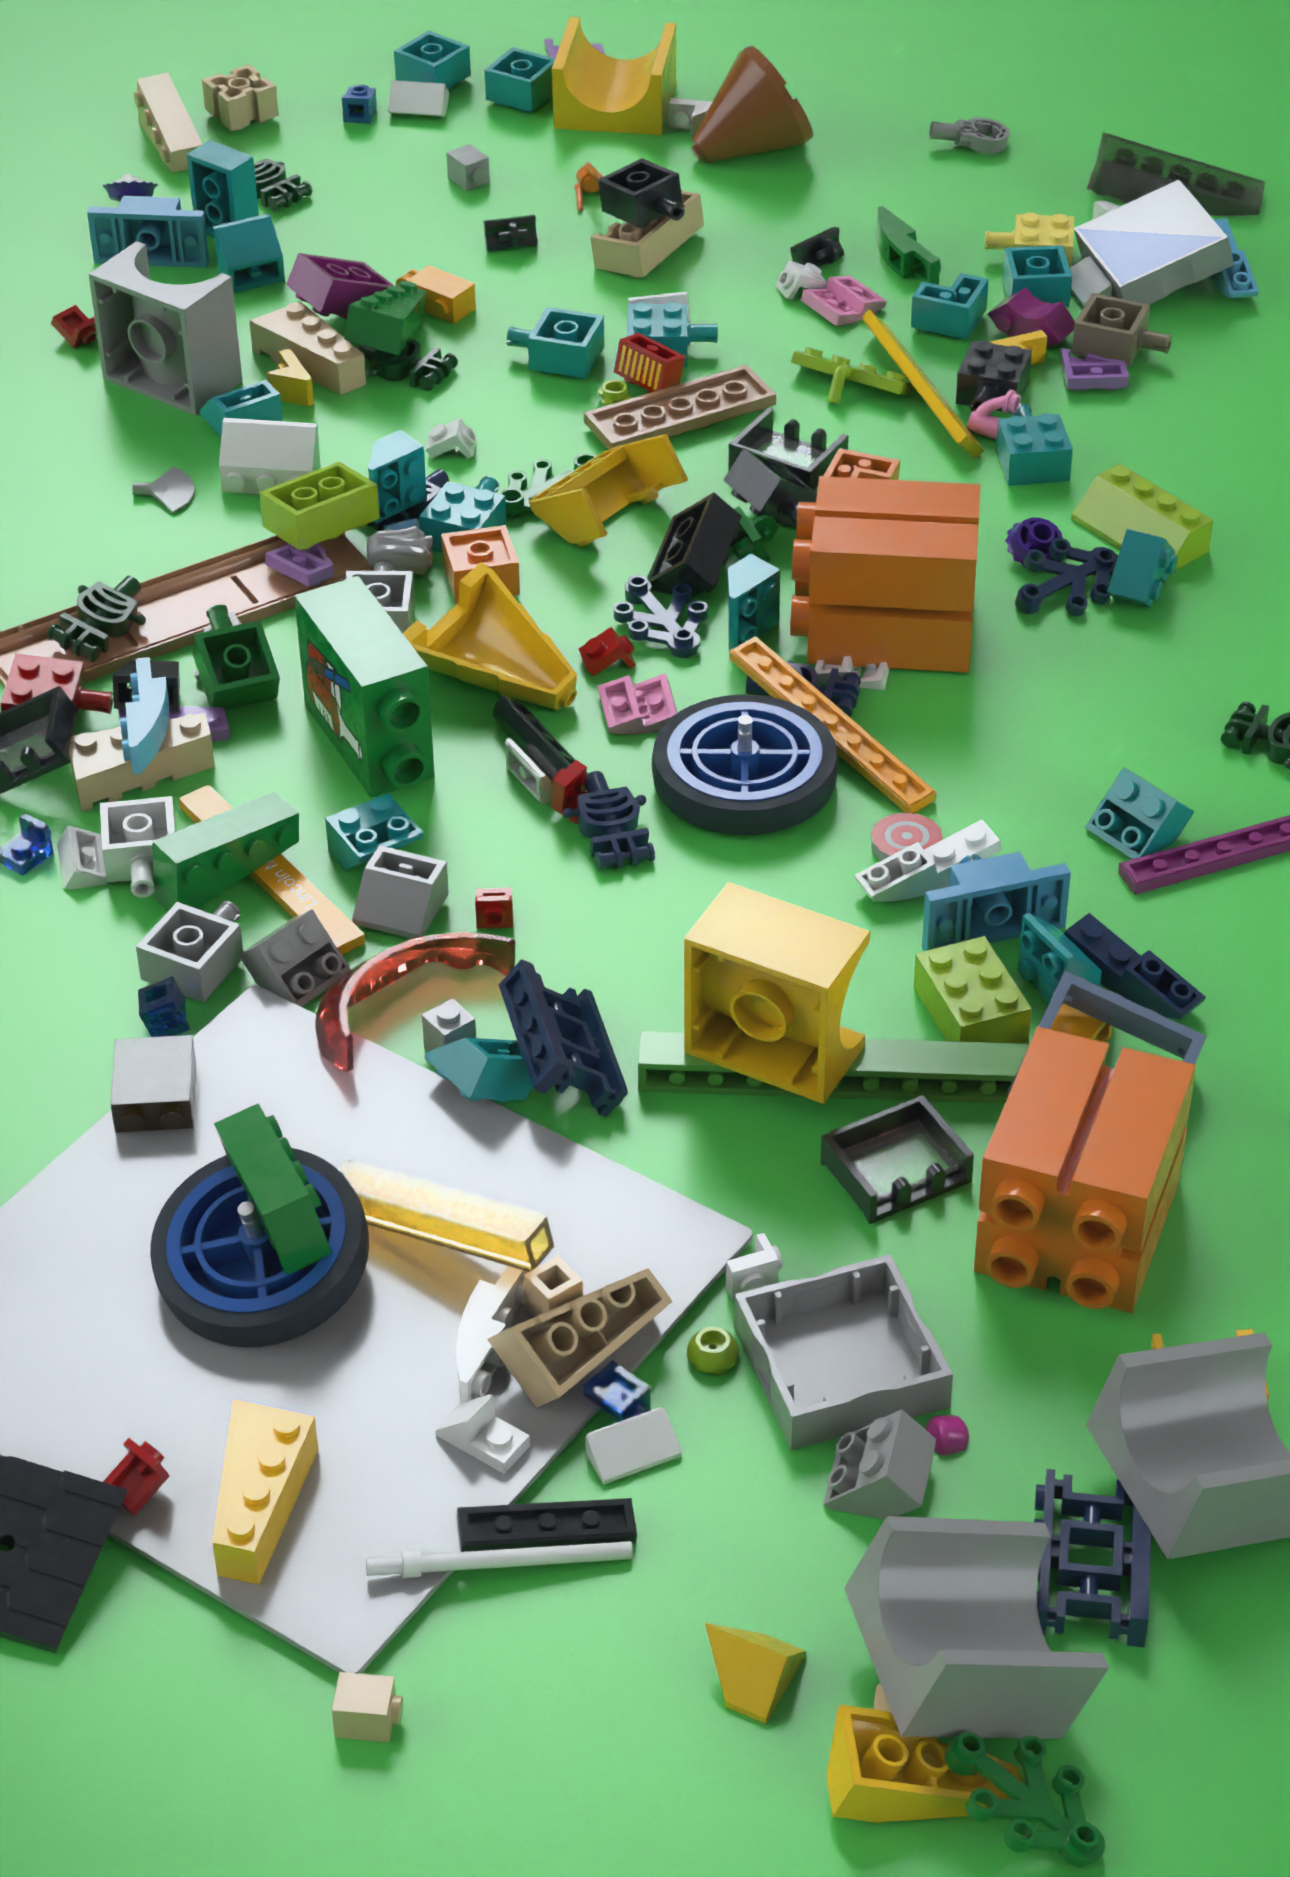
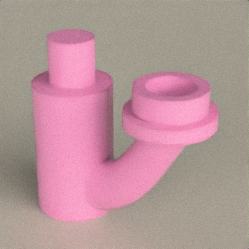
M1009 390L1006 396L990 399L982 403L970 415L967 429L972 433L996 440L998 419L1001 418L991 416L990 413L1000 408H1003L1004 413H1015L1020 406L1021 395L1016 394L1014 390Z

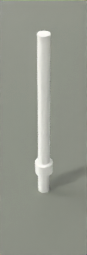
M631 1541L437 1554H420V1550L401 1551V1556L366 1558V1575L402 1574V1578L421 1577L423 1572L628 1560L633 1557Z

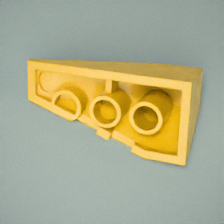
M840 1705L838 1708L826 1775L832 1817L875 1823L969 1816L966 1811V1803L972 1792L977 1788L990 1790L996 1795L997 1799L1012 1798L979 1772L970 1776H962L953 1772L946 1764L944 1758L948 1744L937 1740L938 1737H901L893 1714L884 1710ZM987 1754L1022 1782L1018 1766ZM977 1802L981 1807L987 1808L983 1803Z

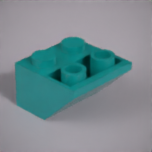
M269 213L213 226L218 274L224 273L232 276L233 293L285 281L283 254Z
M267 380L210 398L200 409V415L220 436L222 435L224 418L283 422L280 393Z
M402 430L376 440L368 465L369 479L377 484L380 519L373 521L374 523L381 522L427 500L424 446Z
M749 554L728 567V643L730 651L755 636L758 638L779 624L780 569L753 554Z
M1123 767L1085 828L1130 858L1136 859L1160 852L1174 843L1195 811Z
M389 793L325 818L328 851L344 870L368 862L379 845L398 850L424 838L422 830Z
M1027 913L1023 915L1022 931L1020 934V954L1017 964L1018 971L1025 981H1029L1041 993L1046 1002L1050 1003L1064 971L1082 977L1100 987L1102 971L1057 927L1033 914Z
M463 1038L429 1050L424 1057L436 1068V1073L440 1077L451 1081L459 1088L460 1095L471 1101L478 1102L481 1099H494L505 1103L508 1100H526L532 1087L517 1040Z

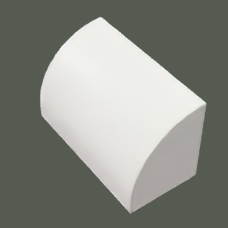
M391 80L388 113L444 117L447 111L449 92L445 84Z

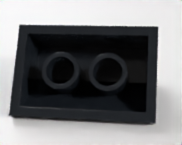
M715 492L674 515L647 577L651 584V590L672 594V589L676 584L685 583L692 587V598L703 592H710L719 582L718 574L729 557V553H727L729 547L738 535L737 527L742 516Z

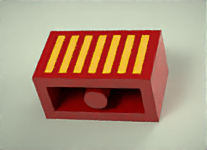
M636 333L620 339L613 372L622 376L626 382L639 385L647 389L648 393H652L680 384L685 356L641 333Z

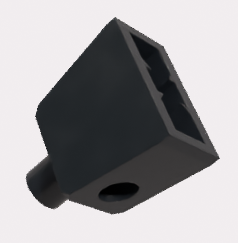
M136 660L130 661L112 676L114 709H126L125 703L133 702L132 695L134 694L132 693L130 673H137ZM150 660L152 678L166 677L169 711H179V662Z

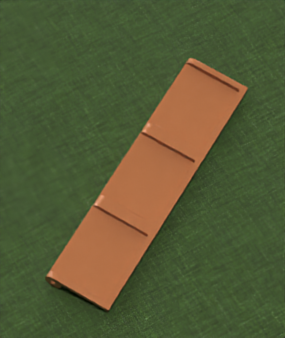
M344 532L337 538L327 539L318 543V546L323 547L326 551V557L330 558L333 563L334 577L322 581L317 586H304L300 582L282 575L277 570L266 565L265 553L289 544L275 535L141 582V590L133 599L137 601L138 615H144L146 618L145 624L138 625L134 622L126 634L120 637H109V650L106 653L101 651L100 656L95 662H90L83 655L78 657L72 654L73 646L68 650L60 648L59 643L55 640L50 641L47 639V632L51 625L57 624L60 626L59 616L63 612L79 620L77 605L1 631L0 683L5 688L15 653L83 662L84 681L86 683L116 672L132 660L148 657L152 659L193 644L194 634L204 632V628L210 625L206 611L212 606L226 605L228 613L233 610L242 624L258 621L294 608V595L345 580L346 571H373V568L369 566L367 559L345 537Z

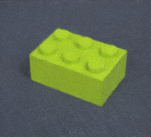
M340 461L259 492L263 527L298 550L309 549L314 544L327 539L337 538L344 532L354 528L365 527L367 523L380 519L377 484Z
M985 936L915 954L913 987L946 1041L1017 1044L1029 1042L1032 1008Z

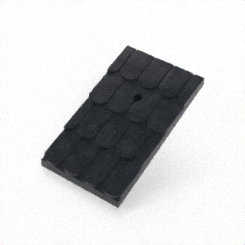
M0 1455V1545L10 1548V1551L0 1550V1638L52 1653L56 1652L127 1494V1489L66 1470L64 1472L14 1456L6 1457Z

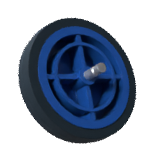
M759 695L721 696L698 702L681 710L671 717L660 729L654 742L652 756L654 785L662 802L674 814L688 823L709 831L731 835L773 833L806 821L818 813L830 799L834 791L838 772L837 750L834 738L819 718L793 703Z
M292 1148L296 1159L291 1162L300 1161L308 1179V1183L304 1184V1186L312 1183L321 1202V1206L315 1208L332 1253L289 1275L285 1273L278 1254L273 1249L260 1218L257 1216L254 1205L250 1202L227 1155L206 1164L175 1189L164 1204L155 1222L150 1244V1258L155 1282L163 1300L185 1327L195 1334L219 1344L236 1347L268 1346L289 1341L315 1329L332 1317L347 1302L358 1286L366 1268L369 1254V1232L365 1211L359 1197L348 1179L334 1165L317 1155Z

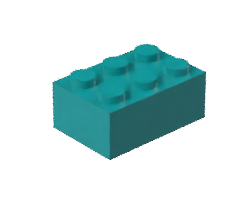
M211 140L187 153L192 208L195 211H204L206 233L208 236L215 238L213 226L259 216L253 156Z

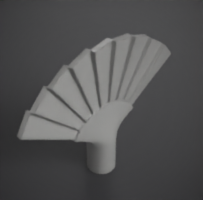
M175 466L152 483L133 482L132 485L133 495H151L156 500H159L172 514L189 504L193 499L195 485L189 475Z

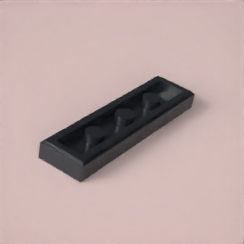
M632 1498L457 1508V1525L461 1552L628 1541L636 1544L637 1539Z

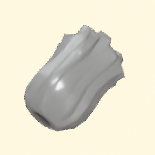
M416 525L406 529L377 531L370 535L367 541L368 564L371 568H374L376 563L384 561L390 563L394 567V571H413V573L423 575L433 565L431 561L433 556L431 553V546H433L432 536H425L424 532L420 531Z

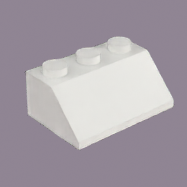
M235 418L223 419L219 458L222 492L259 494L260 491L321 469L317 424Z

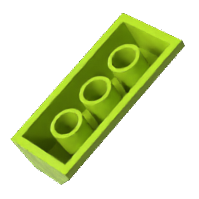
M1120 463L1095 477L1072 513V520L1121 549L1126 529L1165 538L1176 551L1175 555L1178 557L1175 570L1201 557L1210 550L1213 519Z

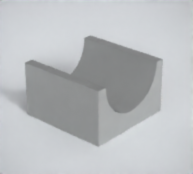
M138 241L89 273L103 379L194 415L200 413V409L210 398L227 393L243 382L232 276L221 273L209 280L185 285L163 284L150 280L146 244Z
M1265 1333L1119 1354L1088 1419L1086 1427L1167 1560L1290 1537V1452L1277 1434L1267 1404L1265 1375L1269 1353L1273 1345Z
M887 1516L844 1589L901 1737H954L963 1732H973L981 1738H1023L1024 1736L1031 1735L1037 1738L1062 1739L1108 1671L1109 1666L1103 1653L1051 1652L1045 1641L1037 1608L1039 1567L1046 1545L1051 1538L1045 1523Z

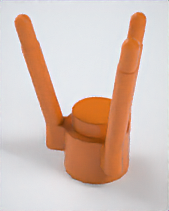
M589 162L582 166L576 175L578 183L574 185V189L576 191L577 210L579 212L583 210V192L594 193L598 191V179L603 177Z

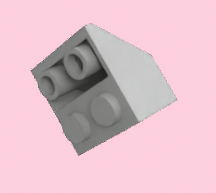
M379 845L364 868L352 922L355 925L421 940L449 895L447 861Z
M313 909L292 918L238 955L258 986L300 1007L352 972Z
M902 1409L886 1417H880L873 1423L854 1432L844 1434L836 1445V1455L827 1481L828 1487L823 1505L830 1510L885 1519L887 1516H901L921 1507L937 1439Z

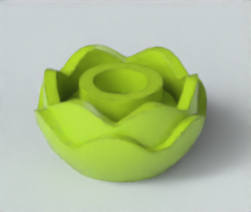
M708 1327L699 1330L690 1339L687 1347V1359L689 1362H692L694 1368L699 1372L720 1375L735 1365L739 1346L735 1338L728 1331L718 1327Z

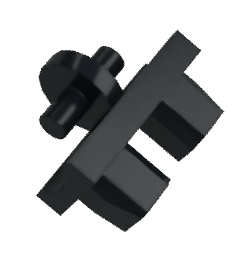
M534 214L483 221L487 251L538 245L536 216Z
M832 227L790 248L792 261L802 265L811 263L818 268L825 264L836 262L845 255L839 242V227Z

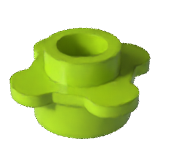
M609 380L598 390V395L602 396V404L604 406L631 399V396L627 394L628 388L626 383L620 380Z

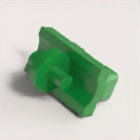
M740 506L734 508L742 516L737 527L738 535L730 545V547H733L738 559L741 560L749 554H753L765 562L770 561L771 558L762 544L763 541H770L774 538L778 529L776 520L771 515L763 514L755 516L751 523Z

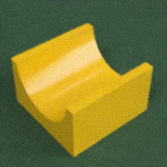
M569 17L552 67L554 129L662 135L669 111V101L673 97L677 82L676 23H665L660 43L650 53L640 58L623 60L609 57L594 48L583 33L580 18Z
M728 882L684 937V1053L824 1104L865 1046V1035L840 1026V1020L852 975L863 952L870 943V931Z

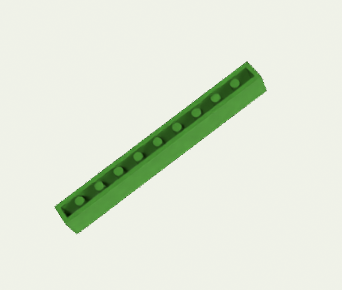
M640 1032L638 1091L803 1097L684 1053V1033ZM865 1039L864 1048L828 1098L912 1100L924 1095L928 1101L1006 1103L1009 1096L1008 1090L1027 1052L1028 1044Z

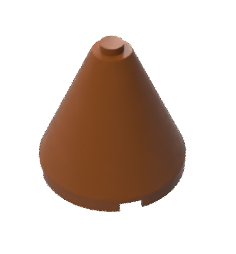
M747 46L738 53L692 139L694 146L691 147V151L700 162L704 159L705 162L711 163L802 146L813 138L811 124L798 99H792L784 86L787 84L772 63L755 47Z

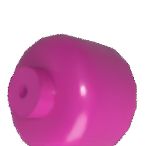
M934 1416L926 1425L925 1430L937 1439L934 1451L938 1455H948L966 1449L969 1442V1432L966 1424L959 1416Z

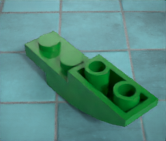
M884 206L878 207L877 244L886 263L902 279L914 276L921 283L927 282L939 285L940 259L916 242V231Z

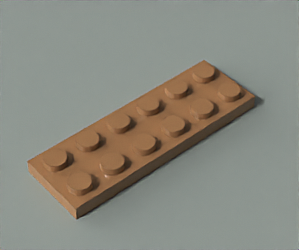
M744 365L584 412V423L609 450L617 446L667 434L668 437L677 436L683 432L707 427L710 424L726 419H734L737 416L753 411H761L764 408L776 405V393L748 365Z

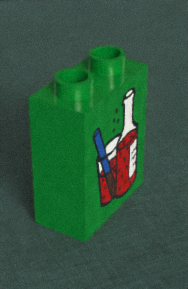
M356 576L294 595L305 706L369 796L372 798L400 788H410L421 781L435 777L428 666L361 578Z

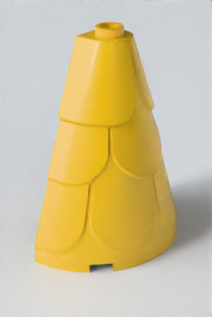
M480 562L460 580L459 603L427 631L428 627L417 620L403 632V635L430 670L459 678L472 685L499 691L502 696L555 710H560L563 706L565 708L569 707L576 698V672L548 634L542 633L524 606L518 603L494 570L483 562Z

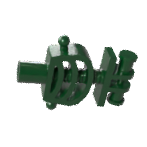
M264 159L254 164L257 199L261 198L262 206H269L273 211H277L281 206L289 207L292 205V201L297 203L302 200L303 196L312 195L311 185L307 181L301 183L298 174L286 179L285 164L283 162L277 163L270 159Z
M412 339L410 342L407 341L406 347L401 349L399 355L361 344L358 347V350L364 354V358L370 360L371 368L368 370V374L371 377L377 375L388 381H400L409 377L410 387L416 388L420 384L427 391L431 390L434 384H440L444 378L451 374V369L458 365V359L451 353L446 354L441 359V349L437 347L421 359L420 343Z
M128 575L114 589L101 582H96L89 588L85 585H80L78 587L80 595L77 598V615L79 620L63 612L59 616L60 626L57 624L51 625L47 632V639L50 641L55 640L59 643L60 648L68 650L73 646L72 654L78 657L83 655L90 662H95L100 656L101 651L106 653L109 650V637H120L126 634L134 622L138 625L145 624L146 618L144 615H138L137 601L133 599L141 590V584L136 578Z
M1250 702L1240 703L1238 710L1233 712L1225 726V732L1221 736L1222 744L1233 748L1237 746L1239 740L1243 741L1242 753L1249 755L1257 739L1263 738V740H1267L1265 749L1267 758L1273 763L1284 765L1287 769H1290V713L1282 714L1270 726H1266L1269 706L1262 704L1258 713L1255 714L1256 708Z

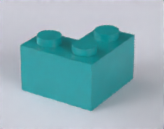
M960 273L951 288L922 282L912 296L911 327L921 329L927 333L935 332L949 335L955 339H968L987 310L989 279Z
M1126 529L1107 592L1112 598L1151 608L1153 600H1158L1160 596L1162 582L1166 583L1168 574L1173 575L1178 560V557L1175 555L1176 551L1165 538Z

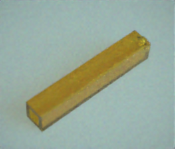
M349 1159L338 1169L348 1179L359 1197L368 1225L527 1272L537 1268L555 1247L547 1215Z

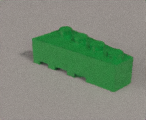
M401 281L396 286H389L386 290L375 292L374 295L362 297L361 300L349 304L344 340L399 355L401 349L406 347L407 341L410 342L412 335H415L422 326L427 291L417 288L418 285L413 282Z
M274 791L152 841L154 899L167 911L176 902L196 909L298 843L299 812Z
M257 1103L215 1122L214 1126L225 1153L250 1202L254 1205L257 1216L260 1218L273 1249L278 1254L285 1273L291 1274L331 1254V1249L315 1211V1208L321 1206L319 1197L312 1183L304 1186V1184L308 1183L307 1176L299 1160L291 1162L296 1159L287 1138H282L283 1134L275 1116L266 1117L261 1106Z

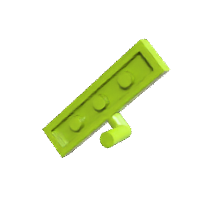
M806 347L805 352H793L791 363L834 375L827 401L839 404L845 379L900 395H911L913 385L910 382L904 381L905 375L893 371H887L886 375L876 373L878 367L865 363H860L859 367L849 365L851 359L833 355L831 360L822 357L823 351Z

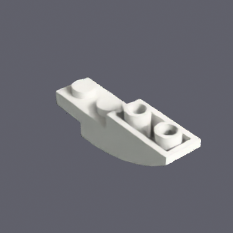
M980 820L926 849H923L917 842L855 874V879L872 901L890 902L921 897L925 895L926 891L949 887L951 865L960 864V861L967 855L974 861L972 854L979 855L981 859L988 858L1002 850L1001 842L983 820Z
M513 1257L495 1285L480 1280L469 1298L461 1319L456 1346L458 1388L461 1403L476 1399L479 1396H485L490 1387L492 1375L498 1367L505 1365L487 1338L510 1328L514 1319V1313L519 1305L526 1303L524 1274L529 1272L528 1261Z

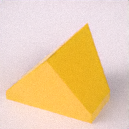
M705 1623L725 1700V1707L767 1724L806 1657V1651L767 1634Z

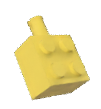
M1031 212L1016 214L1015 230H1012V233L986 231L985 250L1063 245L1069 268H1071L1074 217L1064 214H1054L1052 216L1038 215Z

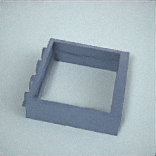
M1064 971L1038 1026L1050 1029L1062 1003L1172 1053L1182 1058L1183 1062L1192 1064L1196 1063L1207 1037L1188 1026L1181 1025L1158 1014L1154 1010L1142 1007L1117 993L1110 992L1067 971ZM1017 1071V1073H1016V1075H1015V1077H1014V1079H1013V1081H1012V1084H1011V1086H1010V1088H1009V1090H1008V1093H1010V1091H1011V1088H1012V1086H1013V1084H1014V1081H1015V1079H1016V1076H1017V1074H1018V1071Z

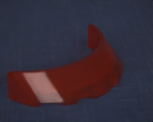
M456 932L435 934L402 942L360 963L337 979L327 990L319 1004L315 1019V1030L321 1055L342 1071L348 1073L354 1068L353 1036L347 1020V1009L429 962H442L458 969L486 965L507 976L515 967V940L484 933Z

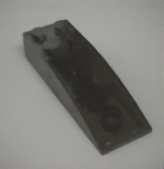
M1103 132L1093 159L1087 189L1101 196L1108 195L1118 198L1124 203H1130L1180 180L1209 215L1240 216L1259 215L1265 181Z

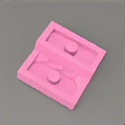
M852 276L829 277L826 288L803 289L801 296L803 303L835 326L847 325L862 320V316L869 309L875 314L884 308L887 302Z
M666 673L634 685L630 675L598 686L610 733L641 734L658 732L671 717L678 713Z

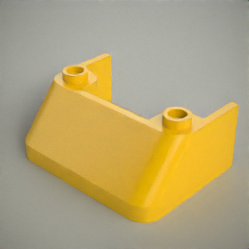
M667 434L617 446L602 452L530 499L528 503L533 513L568 543H577L578 547H582L595 539L606 536L607 532L602 522L631 502L639 500L642 504L651 502L659 497L658 491L662 488L684 483L688 478Z

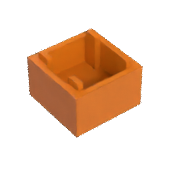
M506 525L441 534L443 567L455 604L459 603L460 580L480 562L494 570L512 595H520L519 561Z

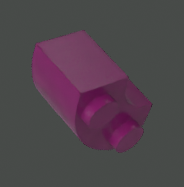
M1026 287L1005 298L987 313L997 329L1009 337L1042 330L1047 335L1046 347L1060 343L1074 331L1075 321L1063 302L1054 304L1043 302L1034 297Z

